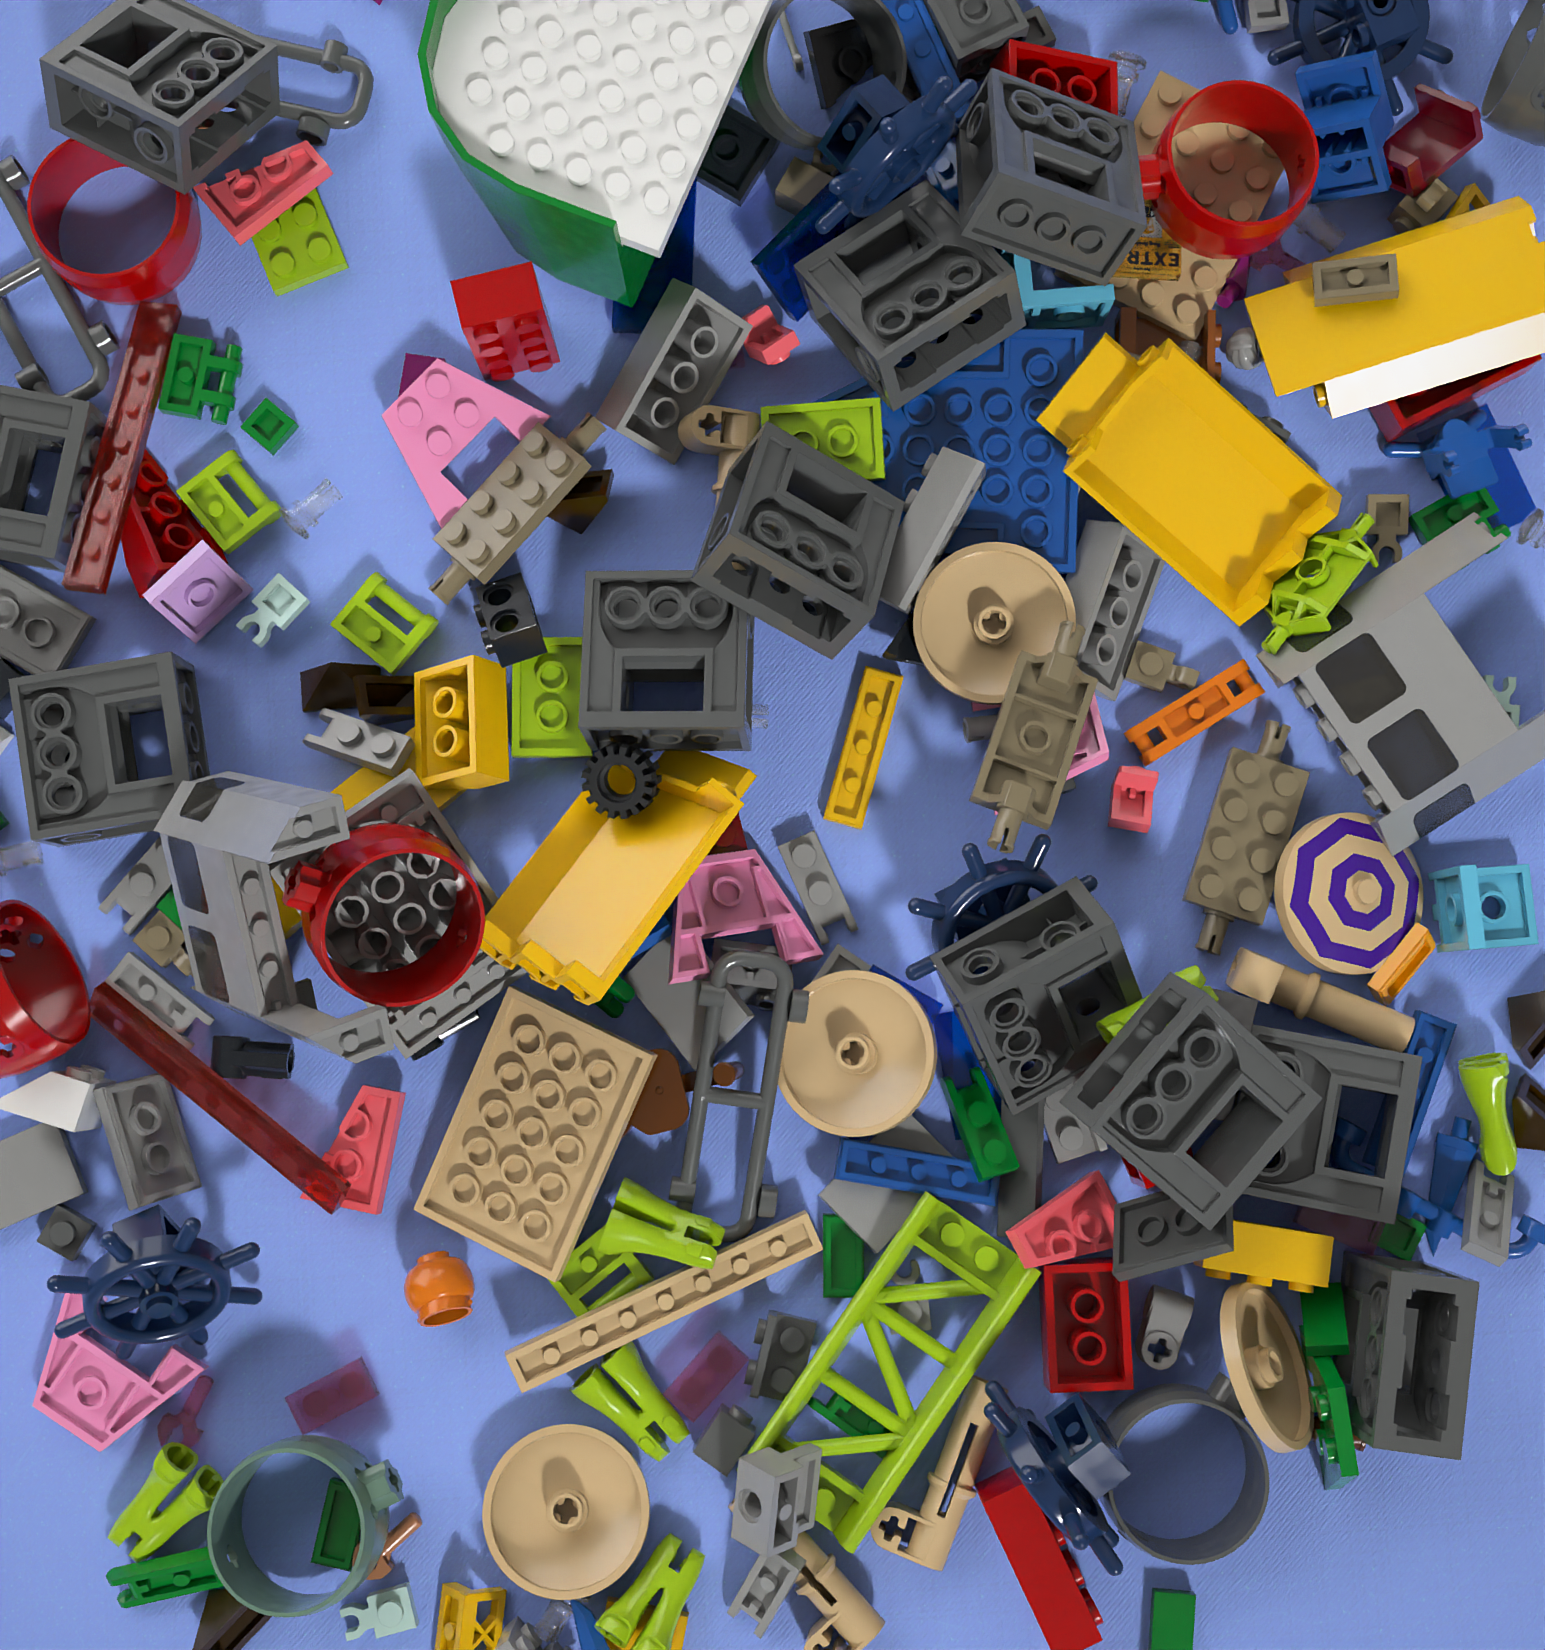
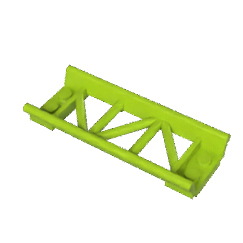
M925 1191L747 1454L767 1447L783 1453L808 1443L821 1448L822 1456L888 1450L863 1489L821 1460L815 1520L832 1531L839 1544L853 1554L1042 1272L1035 1267L1025 1269L1015 1252ZM914 1245L963 1279L887 1286ZM983 1294L991 1298L955 1352L942 1345L886 1305V1303ZM879 1321L945 1366L915 1411ZM861 1323L864 1326L898 1415L832 1368ZM821 1382L893 1432L796 1442L786 1435Z

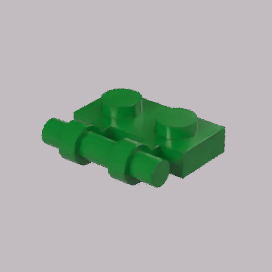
M174 333L158 409L163 414L201 420L204 405L212 406L214 408L211 421L216 424L227 425L229 412L234 411L236 398L233 396L236 378L241 377L243 364L240 362L243 349L237 345L228 344L225 356L218 357L214 356L216 344L213 340ZM211 371L221 373L217 392L207 390Z
M1486 488L1454 500L1450 499L1449 495H1446L1408 518L1410 526L1422 545H1425L1473 512L1480 516L1475 523L1484 522L1493 537L1500 533L1504 534L1507 538L1511 536V532L1506 524L1502 523L1492 528L1487 518L1500 510ZM1500 544L1491 549L1490 551L1486 552V554H1489L1494 550L1498 549L1500 547Z

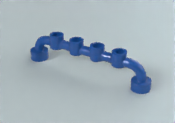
M1340 1116L1336 1119L1334 1134L1337 1135L1333 1146V1157L1339 1169L1374 1176L1373 1170L1356 1163L1349 1154L1351 1144L1360 1147L1368 1132ZM1401 1186L1397 1209L1398 1214L1410 1220L1414 1213L1429 1219L1426 1228L1445 1239H1449L1452 1232L1462 1237L1464 1223L1462 1218ZM1524 1214L1516 1227L1523 1235L1519 1240L1509 1243L1508 1259H1517L1529 1254L1537 1246L1538 1242L1545 1245V1225Z

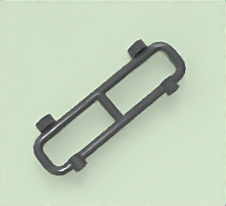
M257 35L276 44L278 56L320 65L323 69L332 73L351 72L358 78L352 106L344 113L330 112L280 100V113L276 116L299 121L296 131L299 139L302 141L307 140L311 145L325 146L331 128L348 129L356 126L363 120L371 99L374 77L371 69L362 60L347 55L348 47L345 44L336 40H326L324 49H318Z
M10 155L0 161V197L34 258L29 263L0 278V329L22 368L21 371L15 373V378L22 389L57 395L51 390L48 377L36 362L2 299V296L43 275L93 368V375L90 380L66 394L57 396L87 401L105 388L109 380L110 371L105 356L120 349V346L114 334L103 320L91 327L88 326L64 280L52 270V266L39 250L29 224L28 214L15 192L30 184V181L17 159Z
M732 950L722 955L713 967L710 981L701 980L698 1005L706 1006L681 1176H672L669 1192V1201H677L676 1207L692 1213L708 1103L757 1109L740 1219L732 1226H722L726 1230L722 1240L723 1243L736 1242L745 1238L753 1229L757 1216L774 1218L778 1186L762 1184L786 1029L788 1022L805 1024L809 1005V991L793 989V973L789 965L782 958L770 953L751 950ZM736 966L770 970L777 978L760 1093L711 1086L721 1016L725 1001L727 977L729 971Z

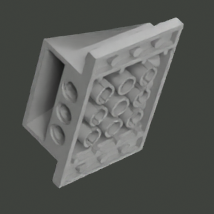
M410 768L345 812L349 832L371 824L398 823L416 827L433 834L446 843L472 872L481 893L485 915L498 900V897L416 774ZM328 846L268 864L271 876L284 892V882L290 868L295 867L298 860L314 864ZM401 853L383 857L360 869L343 885L330 907L325 925V945L328 954L334 961L345 967L365 972L394 970L422 957L440 940L454 913L456 882L451 865L440 858L427 854ZM479 948L469 969L453 986L443 993L415 1005L403 1007L383 1006L387 1010L393 1043L405 1059L409 1058L528 972L518 964L513 970H510L497 963ZM363 1001L368 1008L375 1006V1004Z

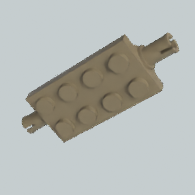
M587 412L585 417L566 438L562 436L558 438L538 422L433 538L438 545L452 556L450 560L453 563L428 589L448 606L450 601L470 579L475 581L477 578L485 585L592 467L583 454L607 430L603 424Z
M1071 621L1060 623L1052 652L1047 653V655L1036 656L1021 650L1018 655L969 799L970 802L998 812L987 845L996 850L1004 835L1000 852L1003 853L1013 852L1022 821L1048 830L1051 826L1098 683L1097 678L1084 674L1078 667L1076 656L1086 630L1083 626L1077 624L1075 632H1072L1070 637L1074 624Z
M1266 721L1257 753H1250L1235 747L1229 750L1182 901L1204 909L1203 913L1206 914L1195 948L1201 951L1207 950V953L1220 956L1229 922H1234V919L1257 926L1263 925L1274 890L1277 866L1289 842L1310 772L1283 764L1284 762L1280 760L1291 727L1286 724H1282V727H1279L1280 722Z

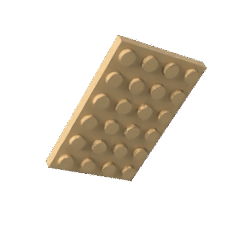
M1160 70L1133 121L1138 155L1152 154L1154 146L1171 116L1184 102L1200 91L1199 89ZM1227 123L1199 124L1183 130L1172 138V159L1177 176L1185 190L1198 204L1225 219L1240 222H1257L1284 170L1279 157L1263 139L1247 129ZM1149 199L1144 200L1145 206H1150V204H1146L1149 203ZM1146 217V219H1147V221H1148L1147 224L1149 223L1150 219H1152V218H1150V217L1147 218V217ZM1154 225L1147 226L1143 233H1153L1155 231ZM1163 229L1162 238L1140 237L1137 242H1148V246L1142 244L1137 246L1135 244L1131 249L1133 255H1135V251H1139V264H1130L1127 260L1130 256L1128 253L1108 282V284H1114L1115 301L1113 305L1119 308L1136 307L1138 318L1146 319L1194 343L1204 325V315L1207 310L1213 308L1217 296L1220 294L1226 278L1229 277L1237 259H1211L1192 253L1179 244L1173 243L1175 241H1168L1173 239L1165 234L1166 232ZM1150 241H1152L1153 243H1160V247H1157V245H1149ZM1145 251L1149 252V262H1153V265H1141V262H1145ZM1154 252H1158L1160 256L1162 253H1167L1162 259L1166 266H1162L1161 263L1158 266L1154 265L1158 260ZM1169 253L1179 254V267L1169 266V263L1175 264L1174 261H1171V259H1175V256H1169ZM1133 268H1143V270H1137ZM1058 269L1054 273L1055 276L1077 287L1100 285Z
M508 986L413 1210L553 1282L559 1281L658 1054L516 986Z

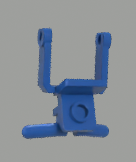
M1478 409L1473 411L1463 421L1450 419L1435 435L1423 442H1388L1383 447V453L1389 458H1423L1426 471L1429 473L1431 480L1434 481L1441 478L1450 499L1454 500L1498 482L1499 478L1489 457L1488 449L1495 447L1513 448L1521 451L1531 447L1532 440L1530 438L1525 439L1524 437L1525 434L1529 433V428L1525 424L1517 426L1496 425L1477 431L1487 418L1486 413Z

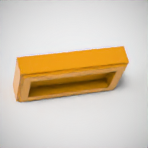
M1416 922L1367 983L1374 999L1386 1007L1390 1005L1436 948L1428 928Z

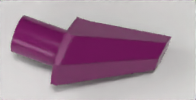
M1250 256L1237 259L1229 277L1226 278L1224 289L1217 296L1216 301L1220 307L1228 308L1234 301L1246 298L1251 263Z

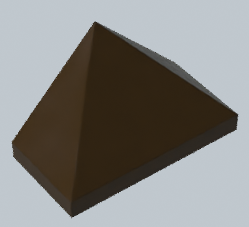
M613 470L588 471L547 517L579 534H583L608 502L614 478Z
M330 662L300 672L303 712L322 711L323 708L330 710L358 708L353 677L356 675H381V667L379 665Z
M356 675L353 677L359 717L365 722L379 726L415 719L414 676Z
M1545 991L1507 998L1513 1048L1524 1066L1530 1070L1545 1054Z
M1525 1073L1520 1077L1512 1099L1516 1147L1545 1151V1090Z
M210 1589L192 1650H241L272 1616L258 1613L244 1606L227 1589Z

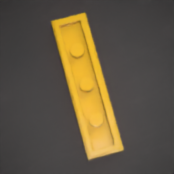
M865 666L823 820L859 830L862 829L904 676Z

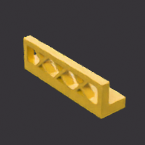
M458 1582L442 1583L435 1650H474L481 1641L485 1643L486 1650H494L502 1633L507 1590L500 1586L472 1590ZM491 1600L490 1614L480 1625L476 1621L478 1602Z

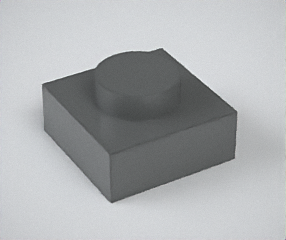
M59 1204L42 1230L37 1242L66 1259L74 1261L77 1260L97 1223L70 1207Z

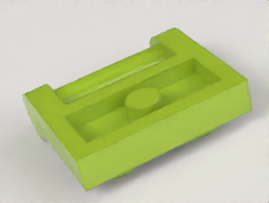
M229 450L176 490L177 494L228 555L263 527L277 521L284 512L276 501H271L241 465L242 458L235 450ZM225 474H229L257 508L258 511L250 517L246 515L219 481Z
M375 572L365 581L330 625L390 674L395 676L424 639L433 633L438 626L439 620L430 613L423 614L388 586L385 577ZM377 596L411 623L414 628L408 635L403 633L368 605L371 599Z
M606 1224L573 1250L559 1281L553 1282L549 1280L577 1317L655 1280L650 1270L634 1252L612 1255L598 1252ZM625 1263L631 1273L588 1306L581 1297Z

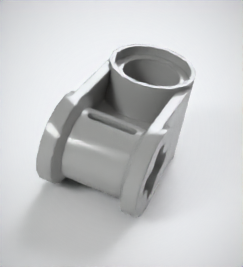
M1154 1284L1151 1286L1145 1301L1143 1318L1135 1341L1136 1354L1142 1362L1158 1370L1170 1368L1176 1362L1184 1333L1192 1316L1194 1307L1193 1297ZM1159 1341L1165 1347V1351L1163 1354L1156 1353L1154 1357V1354L1148 1351V1346L1150 1343L1157 1344Z

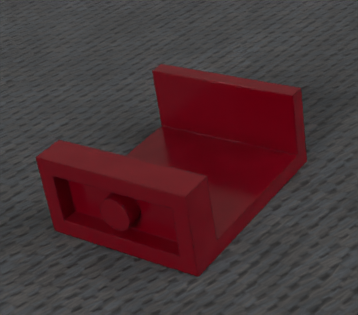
M1421 83L1414 87L1419 113L1385 141L1383 145L1392 182L1390 187L1413 198L1483 139L1480 122L1481 115L1477 106L1471 102H1465L1450 96L1442 90H1436Z

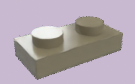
M1396 253L1312 263L1314 307L1398 298L1399 283Z

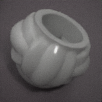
M1251 327L1235 331L1226 343V358L1236 368L1251 370L1264 362L1253 328Z

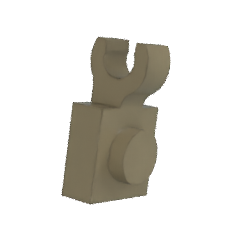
M1138 640L1123 680L1159 693L1163 691L1165 683L1192 691L1200 672L1189 667L1173 665L1176 653Z
M159 910L132 941L160 967L166 968L173 962L183 974L193 977L183 931Z

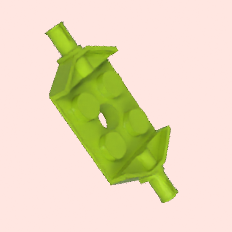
M1360 513L1349 529L1342 528L1339 531L1316 533L1311 536L1307 541L1303 560L1274 582L1269 603L1263 608L1274 627L1261 644L1266 652L1275 655L1284 641L1291 637V635L1301 636L1331 630V626L1326 618L1368 561L1375 568L1379 565L1372 550L1362 540L1363 536L1375 522L1369 514ZM1316 574L1313 577L1306 578L1308 575Z

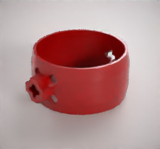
M1245 80L1223 81L1210 85L1198 91L1174 112L1155 144L1152 154L1138 155L1144 200L1149 199L1152 212L1167 235L1188 251L1203 257L1220 260L1250 256L1279 239L1306 206L1312 194L1319 168V147L1316 135L1303 111L1290 98L1272 87ZM1204 123L1232 124L1256 134L1274 150L1285 169L1289 184L1287 211L1264 221L1240 222L1225 219L1206 210L1188 194L1177 176L1172 159V138L1185 129Z
M70 138L58 145L46 156L35 172L30 184L27 214L39 250L52 266V270L81 293L99 301L115 305H138L166 295L177 287L191 271L201 246L202 224L198 204L192 190L186 194L175 190L176 210L171 229L161 246L146 260L132 268L108 274L88 273L74 269L64 263L59 246V225L68 201L81 185L95 175L110 169L128 166Z
M378 823L363 826L350 831V839L328 846L314 864L298 860L295 867L290 868L284 882L285 890L282 901L285 906L301 910L302 927L307 944L328 977L344 991L365 1002L387 1007H403L432 999L449 989L464 975L479 951L485 928V911L478 884L472 872L456 853L441 839L429 832L398 823ZM401 853L427 854L440 858L451 865L456 882L454 913L440 940L422 957L394 970L365 972L345 967L327 955L325 925L330 907L343 885L360 869L383 857Z
M19 900L0 902V950L8 949L15 953V956L12 957L0 955V1042L4 1045L13 1043L12 1050L10 1051L0 1049V1079L26 1073L65 1054L85 1038L91 1021V1007L87 987L70 948L45 916L32 906ZM32 933L42 935L43 940L39 944L30 942V935Z

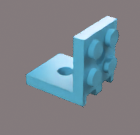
M995 248V251L1016 271L1026 326L1021 329H1076L1103 326L1115 301L1114 284L1033 291L1030 260Z
M1476 864L1462 865L1428 873L1429 881H1434L1437 902V904L1432 905L1433 921L1439 920L1441 944L1436 945L1437 953L1539 944L1529 864L1477 868ZM1488 896L1495 898L1500 904V913L1495 919L1486 917L1482 911V903Z

